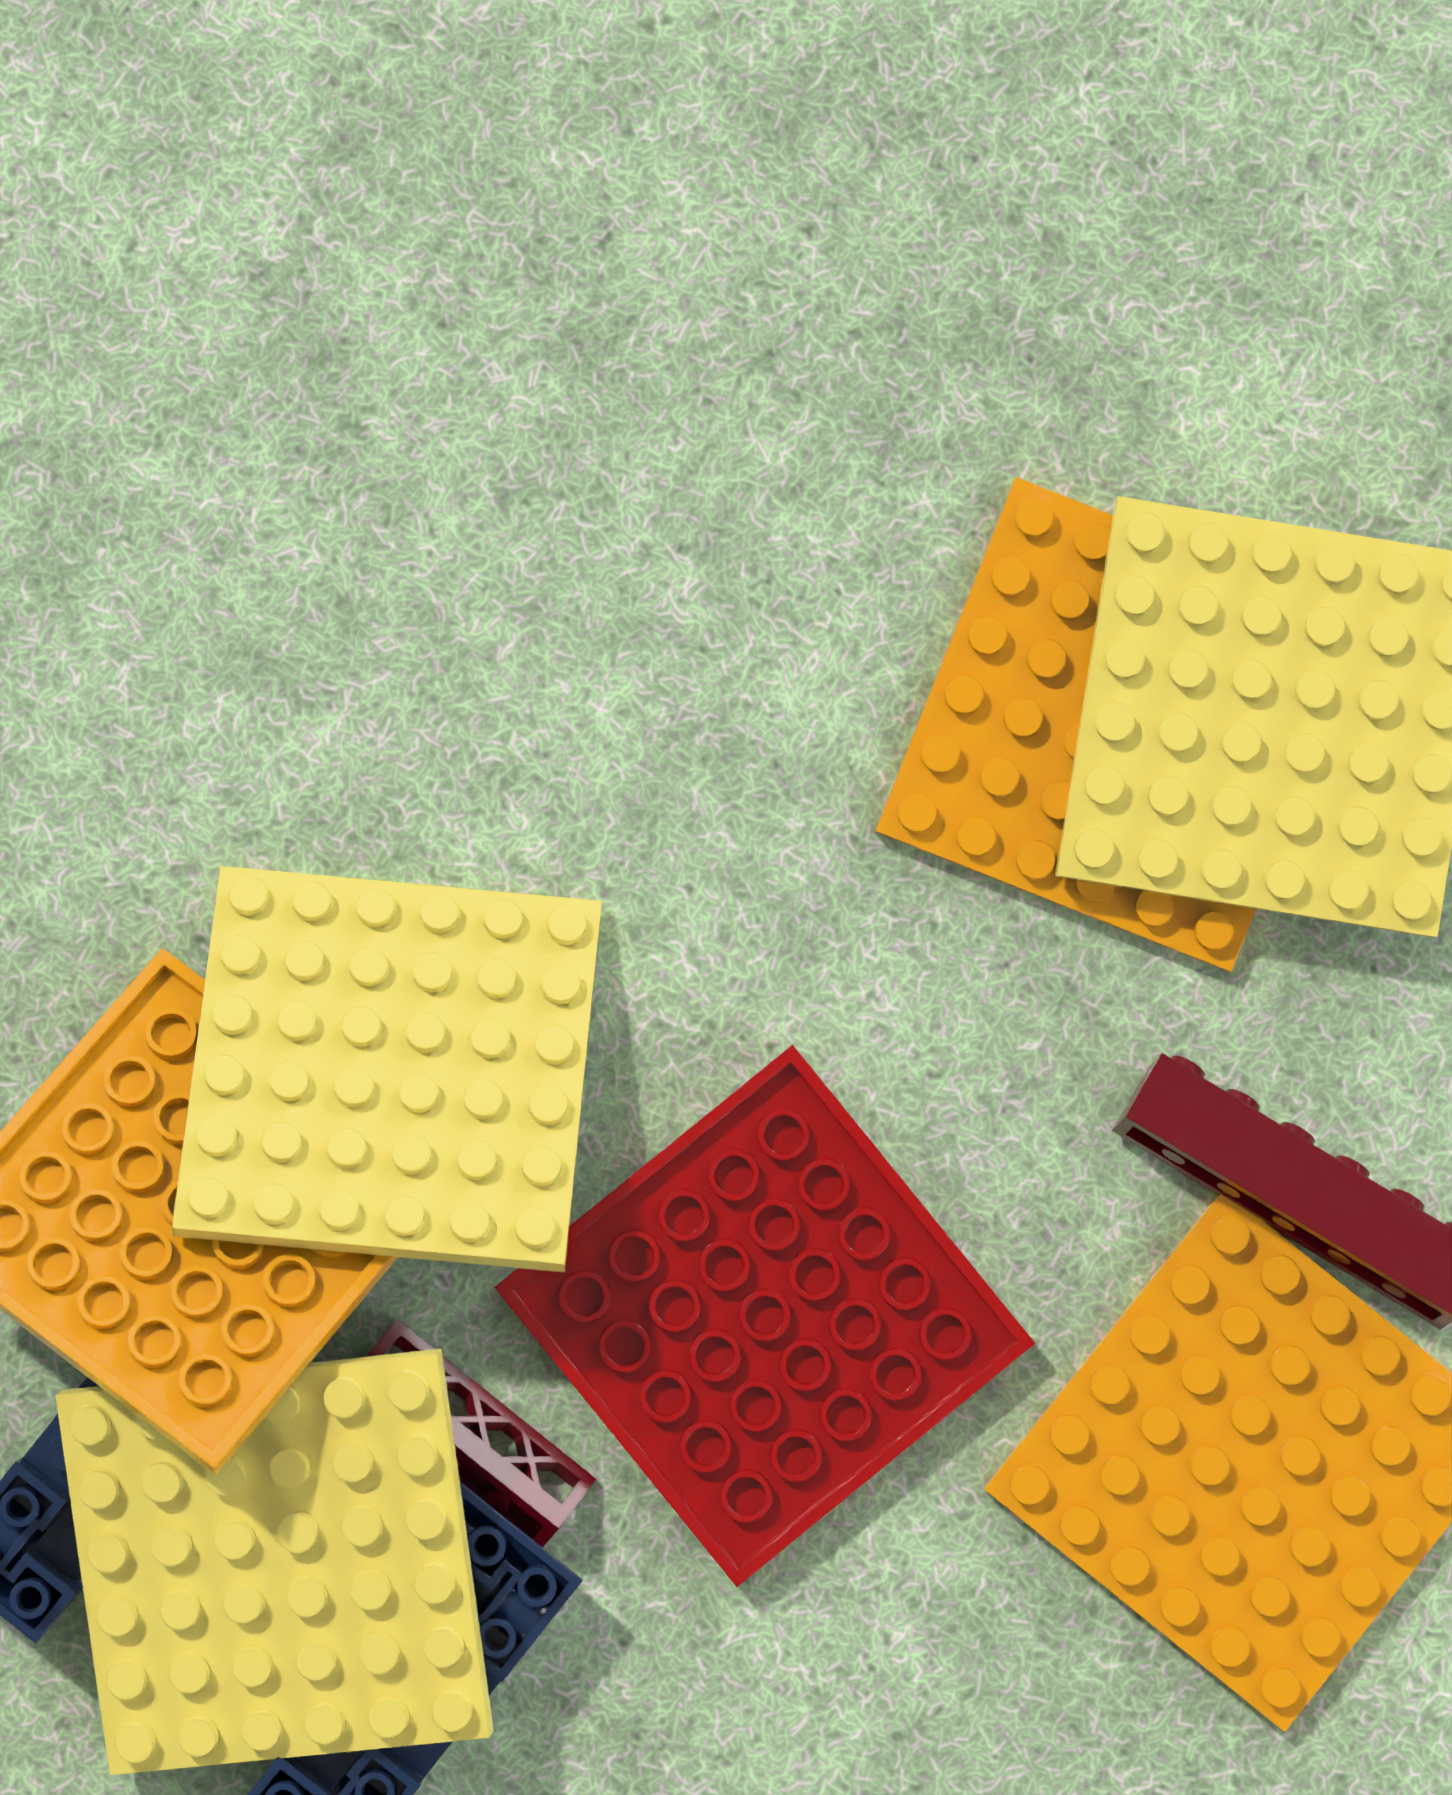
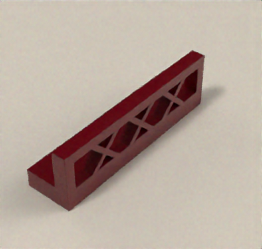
M397 1319L366 1357L385 1355L393 1344L404 1353L433 1350L434 1348ZM443 1356L447 1391H453L465 1401L468 1416H451L459 1481L544 1547L596 1481V1478ZM487 1431H503L513 1439L518 1456L503 1457L491 1448ZM537 1471H552L573 1488L562 1503L540 1487Z

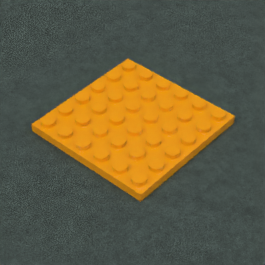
M1015 477L875 832L1224 971L1232 972L1256 909L1055 876L1113 515Z
M162 948L0 1131V1310L216 1475L398 1257L173 1236L172 1224L205 979Z
M1217 1195L983 1488L1285 1732L1452 1523V1372L1267 1223L1222 1195Z

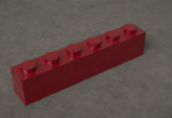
M1161 1053L1148 1067L1113 1127L1112 1131L1218 1196L1222 1195L1263 1220L1279 1233L1439 1330L1452 1323V1222L1444 1224L1424 1212V1204L1412 1194L1396 1188L1389 1191L1368 1178L1370 1172L1356 1160L1343 1155L1333 1157L1313 1145L1315 1143L1314 1137L1303 1128L1289 1122L1279 1124L1259 1112V1104L1247 1094L1235 1089L1224 1091L1204 1078L1205 1072L1194 1062L1177 1055L1170 1058Z

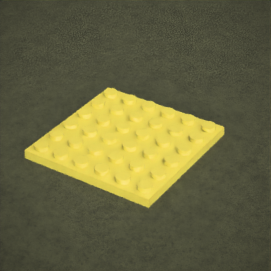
M1117 496L1112 517L1055 876L1431 938L1438 937L1452 849V550Z
M220 866L173 1216V1236L565 1272L602 901Z
M442 1349L309 1363L216 1475L100 1386L61 1390L55 1395L110 1775L270 1760L277 1757L290 1758L490 1738L494 1729Z

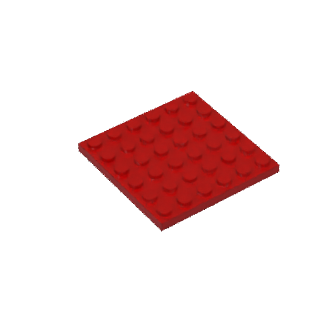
M793 1044L569 1226L565 1272L517 1268L494 1287L736 1587L746 1581L1036 1344Z

